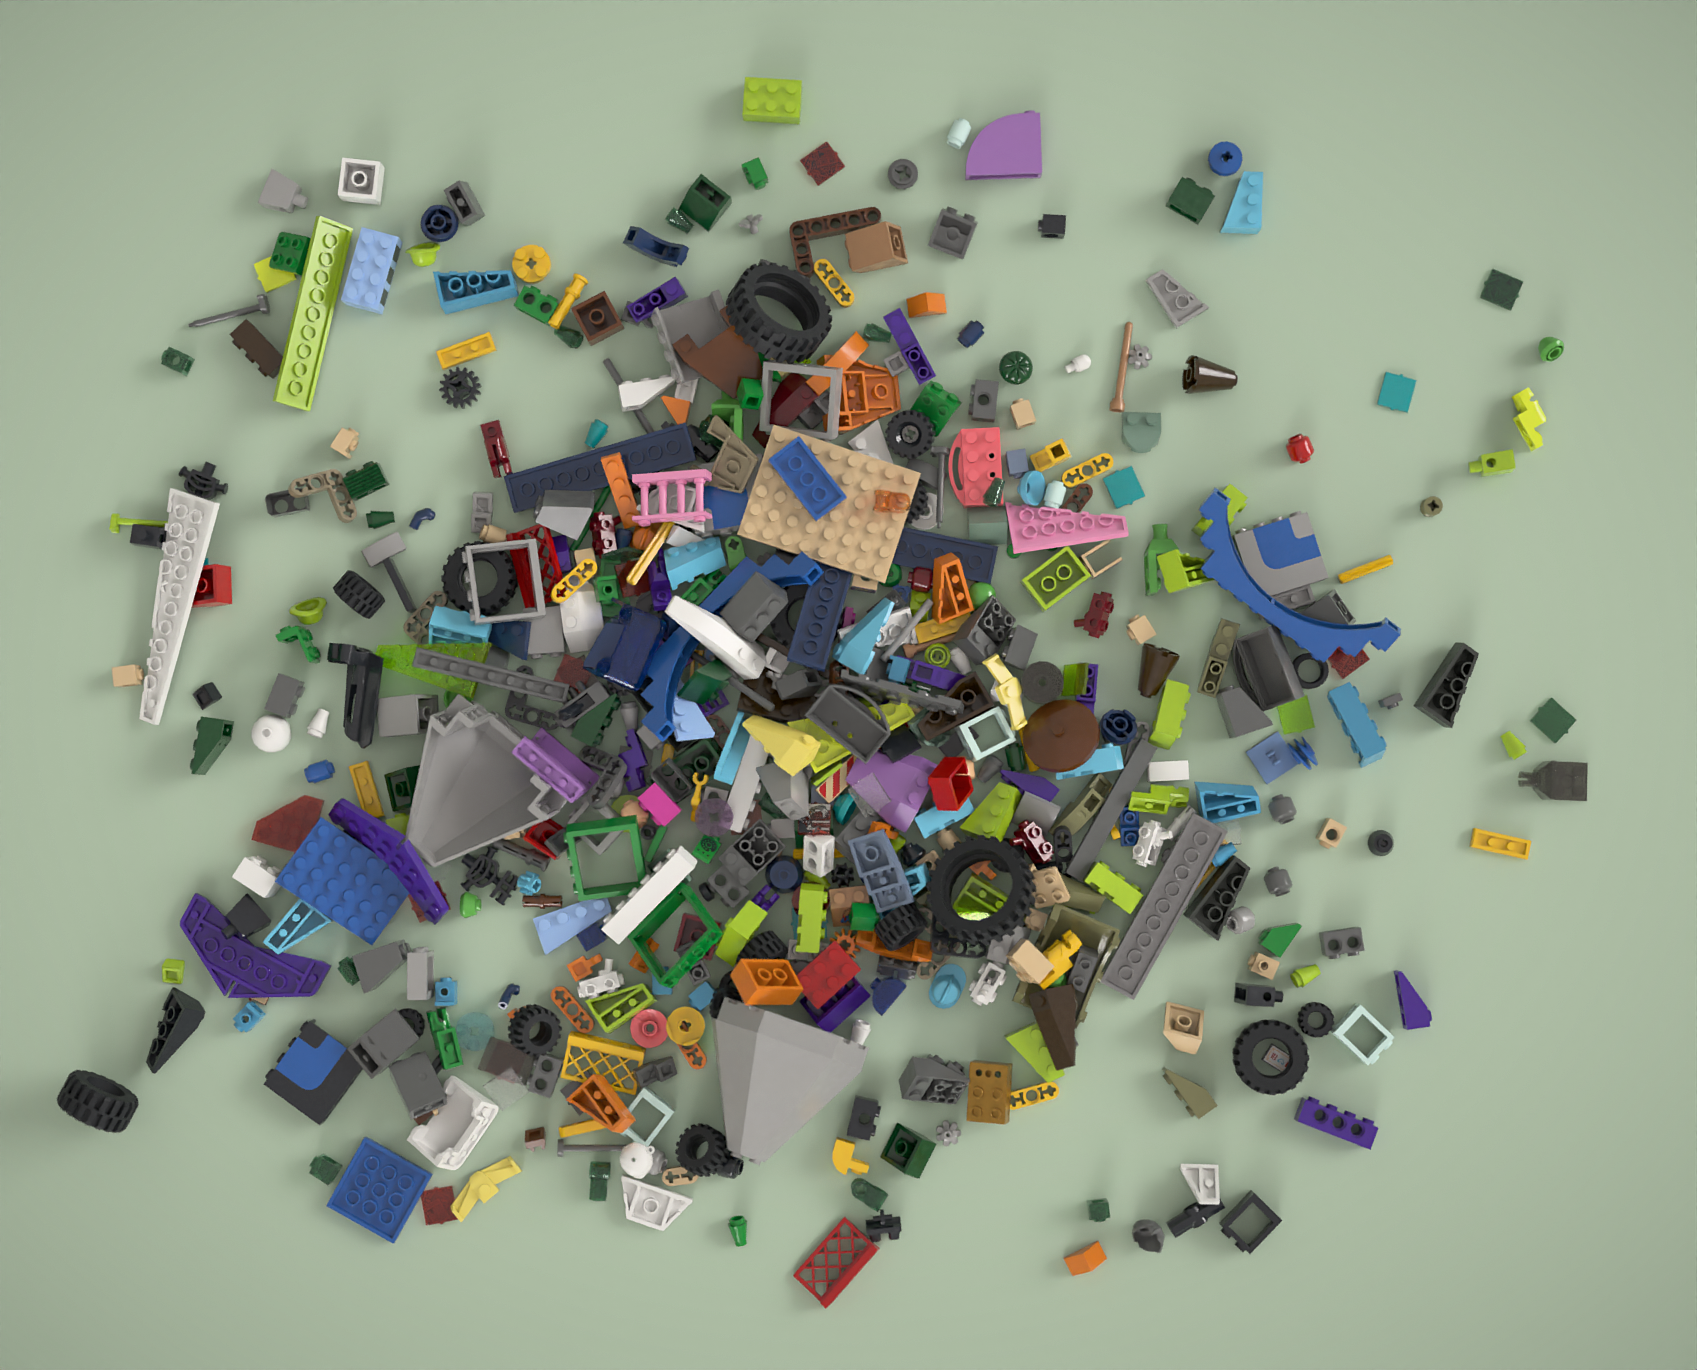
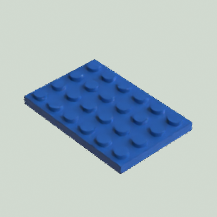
M322 817L318 819L274 880L370 945L374 944L409 895V892L390 870L385 861Z

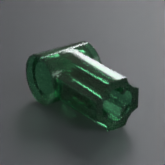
M590 1162L589 1179H591L589 1200L606 1201L611 1162Z

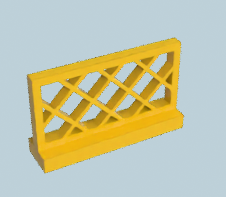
M573 1030L570 1032L560 1078L584 1083L587 1078L583 1072L590 1068H593L596 1074L602 1076L611 1072L617 1080L610 1084L615 1091L636 1095L638 1086L633 1075L634 1073L630 1071L626 1062L635 1060L639 1061L638 1067L643 1065L647 1048ZM571 1047H579L583 1054L574 1058L570 1052ZM592 1051H597L602 1058L593 1063L588 1054ZM611 1055L617 1056L620 1060V1063L614 1067L607 1060ZM585 1056L590 1065L582 1070L577 1060ZM604 1060L609 1070L600 1074L595 1065ZM574 1063L579 1071L574 1075L566 1073L567 1066ZM623 1065L628 1074L619 1078L614 1069ZM630 1076L634 1082L633 1089L625 1087L622 1080Z

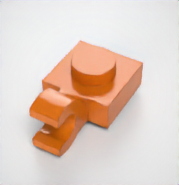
M872 821L868 834L884 829L888 838L897 839L899 832L893 831L891 825L886 822Z
M991 861L978 862L969 867L977 875L982 871L990 880L996 876L987 866Z
M652 938L646 941L654 953L658 949L659 944ZM636 951L628 964L645 974L649 968Z
M600 953L588 960L584 955L567 964V967L575 982L593 973L591 967L603 959Z

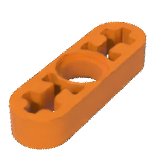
M557 986L552 990V1001L581 1033L590 1032L594 1028V1019L570 991L564 986ZM557 990L559 992H561L562 990L564 991L563 997L566 1000H568L569 997L571 999V1001L567 1002L564 1007L561 1005L562 1003H564V1001L561 998H556ZM570 1004H575L578 1007L577 1014L571 1015L568 1013L567 1008ZM581 1012H583L584 1014L583 1016H581V1018L584 1021H590V1023L588 1024L590 1027L589 1029L587 1027H581L582 1021L580 1019H578L577 1022L574 1020V1018L578 1017L581 1014Z
M682 1021L680 1029H684L686 1032L689 1031L686 1023ZM698 1042L694 1043L691 1049H685L682 1045L677 1044L692 1068L701 1069L705 1066L707 1057ZM695 1048H697L698 1051H696L695 1054L697 1055V1057L701 1056L703 1058L701 1060L702 1064H694L693 1061L695 1057L693 1056V1054L688 1056L687 1053H690Z

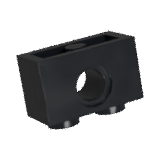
M855 1096L847 1136L870 1141L871 1136H875L877 1125H874L875 1117L879 1118L881 1106H878V1100ZM861 1114H868L870 1120L867 1123L860 1122L859 1116Z

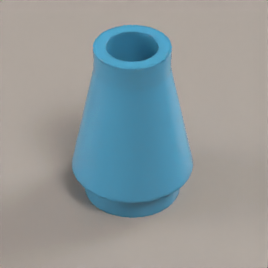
M1230 842L1218 848L1212 859L1215 867L1222 866L1237 852L1233 843Z

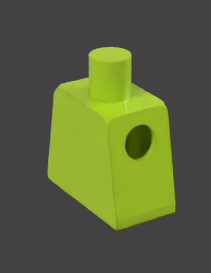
M1513 449L1480 455L1478 461L1468 462L1469 472H1480L1481 477L1512 473L1516 468ZM1486 462H1491L1493 467H1488Z

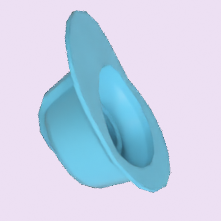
M946 964L938 970L929 989V999L932 1004L942 1009L955 1005L966 983V975L963 969L955 964Z

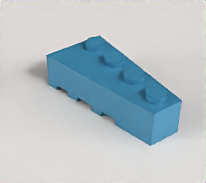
M511 270L468 271L464 273H458L457 271H449V273L433 272L440 306L445 314L519 296L516 280Z
M1348 682L1329 691L1327 698L1337 719H1342L1343 723H1341L1343 732L1345 736L1351 737V748L1353 753L1359 754L1361 761L1358 763L1362 768L1382 759L1387 744L1382 736L1379 737L1375 721L1373 719L1370 720L1367 715L1368 709L1365 703L1360 702L1357 688L1355 686L1352 687L1351 683Z

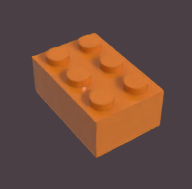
M741 959L730 974L745 1005H793L803 991V987L788 960Z

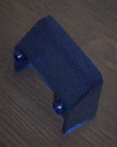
M612 597L611 601L622 606L619 611V621L625 624L610 660L606 658L601 659L597 663L596 669L591 667L582 668L624 688L637 691L643 684L666 630V622L664 619L636 606Z

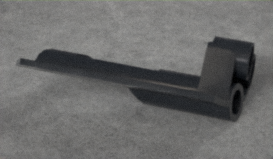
M329 643L328 662L347 664L343 721L345 735L350 740L358 742L360 747L365 749L372 744L384 658L374 654L369 649L357 647L356 645ZM354 694H356L355 704H354V711H353V718H352V722H351L353 699H354Z

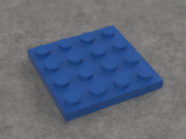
M364 1137L326 1206L394 1244L433 1174L374 1140Z

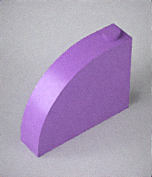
M1028 110L1024 113L1001 117L987 125L971 145L966 162L965 180L1041 178L1040 113Z

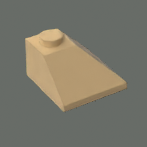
M1166 1002L1163 1034L1176 1050L1196 1055L1202 1041L1204 1011Z

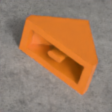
M925 292L907 299L909 318L947 313L944 294Z
M668 396L661 397L677 425L688 422L691 409L690 401Z
M1099 1241L1064 1257L1072 1276L1091 1272L1107 1259Z

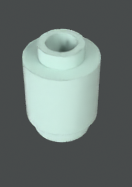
M962 118L954 120L947 136V144L957 149H960L965 144L971 131V126L967 120Z
M1055 480L1052 483H1048L1043 500L1045 507L1059 508V506H1062L1066 487L1063 486L1064 483Z

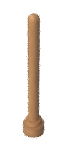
M1131 322L1125 324L1115 398L1110 402L1109 410L1113 412H1124L1125 403L1122 397L1133 328Z
M957 632L917 645H910V643L902 645L906 658L911 659L914 658V655H917V652L926 650L932 644L952 642Z

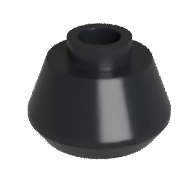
M1377 830L1369 836L1368 848L1374 855L1386 856L1393 850L1394 839L1389 832Z
M910 842L902 848L903 852L901 853L903 864L909 867L926 855V850L917 843L913 845Z

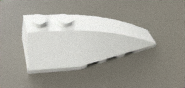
M673 596L665 613L744 680L759 678L767 663L763 647L755 640L751 643L737 634L725 619L680 597Z

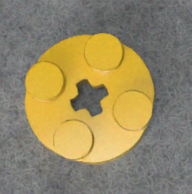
M526 245L516 250L512 260V267L519 279L529 284H535L544 280V277L549 274L551 260L542 247ZM529 260L537 262V265H534L533 269H530V267L527 266Z
M687 1006L679 1007L668 1016L666 1031L669 1038L676 1044L692 1045L699 1041L703 1035L705 1021L701 1013L694 1008ZM684 1020L691 1024L687 1032L684 1029H680Z

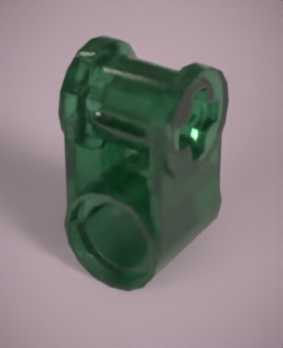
M856 1178L851 1183L853 1196L878 1212L887 1199L888 1193L863 1178ZM863 1185L864 1190L857 1192L856 1186L860 1187Z

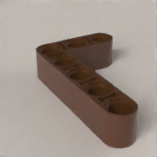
M868 207L793 222L790 225L789 231L796 269L800 272L799 274L811 278L814 274L809 241L842 235L881 223L880 210L876 207ZM870 214H875L878 219L870 221L867 217ZM857 218L859 223L852 225L849 223V220ZM837 221L841 225L838 228H832L830 224ZM820 225L822 229L819 232H814L812 227ZM797 228L803 230V233L799 236L793 233ZM805 247L807 251L804 254H799L797 249ZM803 265H808L811 269L809 272L804 273L800 268Z

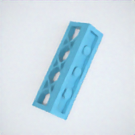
M738 711L713 778L730 785L734 781L750 738V733L742 725L747 719L743 718L744 712Z

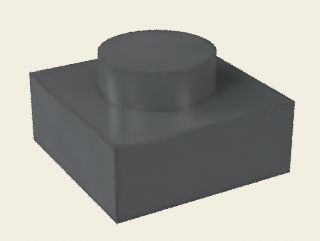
M1397 693L1378 702L1381 708L1387 707V709L1399 706L1398 702L1402 701L1403 698L1400 693Z

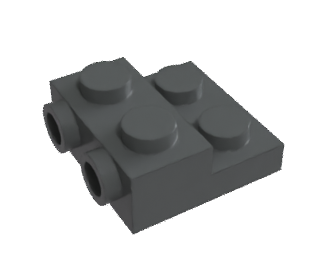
M947 206L946 209L943 208L940 212L928 246L964 259L978 222L974 221V216L966 213L964 216L957 214L958 210Z

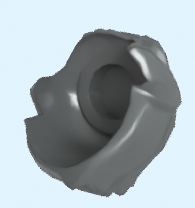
M1144 1219L1137 1221L1133 1225V1241L1138 1242L1139 1247L1145 1251L1161 1253L1165 1238L1161 1227L1153 1220Z

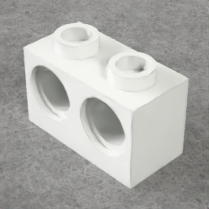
M817 829L816 832L813 830L804 836L803 869L822 877L833 870L835 837Z

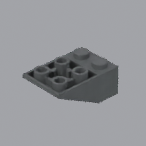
M991 595L960 626L952 641L975 665H982L984 660L998 652L1016 619L994 595Z
M759 819L718 859L745 886L786 846Z
M394 1009L348 1048V1051L368 1076L373 1079L386 1070L420 1038L397 1009Z
M912 1057L898 1081L902 1099L956 1104L969 1084L970 1079L932 1059Z

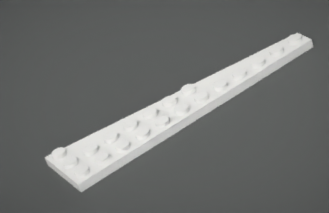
M170 488L167 507L169 518L168 524L165 523L164 531H167L166 541L162 544L164 556L163 560L160 561L152 619V628H154L153 638L149 642L151 653L150 658H147L146 664L149 668L148 675L144 679V691L139 716L140 720L154 725H159L220 506L219 503Z

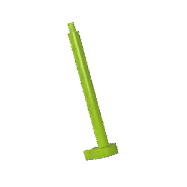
M112 513L109 530L113 533H119L120 525L133 524L165 528V523L168 524V521L120 518V514Z

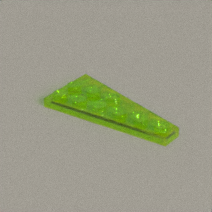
M492 643L378 645L375 654L384 658L383 667L457 694L474 698L478 682L413 667L412 663L416 647L485 664Z

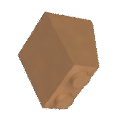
M884 221L845 234V247L850 257L848 263L854 272L864 273L908 264L902 230L898 225Z

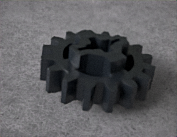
M456 367V372L449 369L450 375L444 374L445 381H440V384L444 386L439 389L440 392L444 393L441 397L448 399L446 403L448 405L453 403V407L456 409L458 405L465 409V404L471 407L472 400L478 401L475 396L481 395V392L477 389L481 388L482 385L476 383L480 379L478 376L473 377L475 373L472 370L468 373L466 367L462 371L459 367ZM468 378L471 380L473 387L467 384ZM461 385H463L466 388L460 389V391H458V389L455 387H461ZM448 389L453 390V398L450 396Z

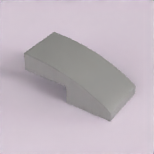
M900 351L883 360L892 377L910 369Z
M473 492L471 532L480 533L483 525H492L493 493Z
M395 532L361 552L370 568L383 563L384 559L405 551L406 546L398 532Z

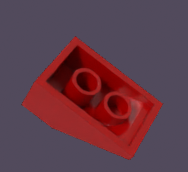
M219 564L203 566L191 608L231 605V566Z

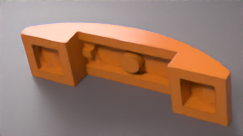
M856 331L823 366L843 368L844 373L866 350L869 344ZM812 375L806 383L819 396L830 386L831 377Z
M875 929L873 931H857L855 944L866 950L900 960L931 961L932 951L928 941L915 939L914 942H910L898 950L888 951L875 933Z

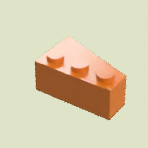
M592 1074L566 1099L612 1132L623 1133L636 1121L612 1086L602 1075Z

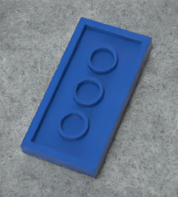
M800 436L768 459L816 522L847 498Z

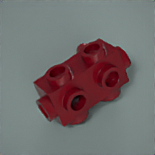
M595 512L593 517L590 518L589 528L593 537L592 548L595 556H599V559L610 558V554L617 552L615 526L622 522L619 515L613 518L612 514L605 515V512Z
M1101 591V594L1094 593L1089 611L1085 613L1084 619L1074 620V626H1084L1083 630L1089 632L1088 636L1098 639L1100 635L1103 636L1104 632L1108 629L1109 614L1114 609V599L1111 598L1112 594Z
M1027 819L1019 823V828L1013 832L1016 837L1009 840L1010 845L1020 844L1034 864L1049 862L1054 851L1052 850V845L1042 835L1041 828L1034 821L1029 822Z

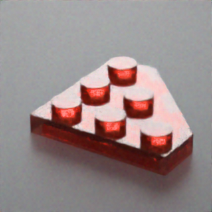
M303 795L292 803L258 820L251 840L295 852L320 818L325 800Z

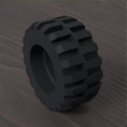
M474 541V543L468 542L463 544L461 548L457 547L454 550L455 553L447 557L448 562L442 568L444 575H441V581L444 583L443 590L447 594V598L458 609L468 613L469 609L473 608L472 601L468 602L467 591L463 586V574L467 569V563H463L462 552H465L466 546L489 544L488 542ZM504 551L472 554L473 563L476 561L488 562L497 572V583L494 589L489 594L478 597L480 615L487 616L493 612L497 613L501 611L503 606L506 607L510 603V598H513L515 595V587L518 586L513 561Z
M808 584L784 587L783 589L787 592L788 603L770 622L775 637L782 645L789 649L795 631L789 624L788 613L795 602L805 599ZM841 612V615H840V619H839V622H838V626H837V629H836V632H835V636H834L833 641L837 638V635H838L837 630H838V629H841V626H842V621H843V614H842V612Z
M1265 1019L1254 1022L1241 1031L1240 1036L1235 1041L1232 1060L1237 1075L1248 1087L1261 1094L1276 1095L1287 1093L1288 1090H1293L1299 1082H1302L1303 1076L1308 1070V1047L1302 1035L1295 1028L1278 1020ZM1276 1039L1286 1046L1289 1053V1061L1287 1067L1281 1073L1272 1076L1264 1075L1254 1066L1252 1053L1255 1046L1262 1040Z
M86 1070L71 1072L57 1096L58 1106L69 1116L85 1123V1125L95 1127V1129L113 1133H120L127 1128L139 1105L136 1095L129 1089H126L125 1086L103 1075Z

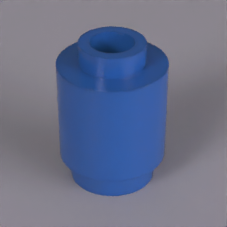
M326 759L308 765L304 769V773L309 783H317L332 778L335 769L333 763L328 762Z

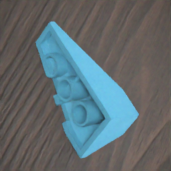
M886 597L881 600L836 644L832 657L857 673L864 675L875 654L872 651L874 644L881 639L880 629L887 624L894 602Z

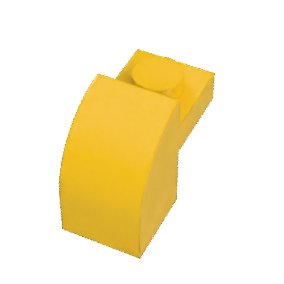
M1063 438L1045 446V449L1030 455L1036 471L1043 472L1055 465L1057 466L1072 457Z
M836 1137L832 1152V1159L836 1169L846 1175L848 1168H851V1172L862 1175L863 1172L867 1173L869 1163L852 1158L855 1142Z

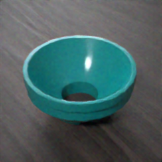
M858 793L841 794L837 799L833 810L836 821L841 825H844L853 814L860 799Z

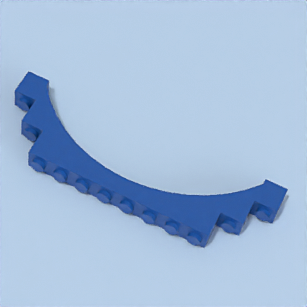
M1214 488L1200 505V514L1205 519L1212 520L1200 537L1204 547L1213 549L1212 553L1202 564L1203 574L1210 579L1214 578L1222 589L1231 591L1238 601H1244L1248 604L1251 611L1256 614L1260 613L1268 624L1277 626L1284 636H1290L1294 639L1297 646L1302 649L1306 648L1314 659L1325 662L1338 646H1340V649L1345 654H1351L1355 657L1369 641H1371L1372 646L1376 649H1382L1386 652L1401 635V628L1386 617L1382 621L1367 624L1330 623L1304 616L1276 601L1252 578L1235 549L1228 522L1227 506L1229 505L1230 498L1217 488Z
M803 552L795 557L789 565L773 554L762 567H759L746 556L698 607L723 618L720 611L755 571L780 587L799 584L811 586L824 572L815 561ZM682 626L674 631L641 667L653 682L640 695L654 707L641 722L662 742L676 729L673 725V709L678 683L691 654L700 642Z

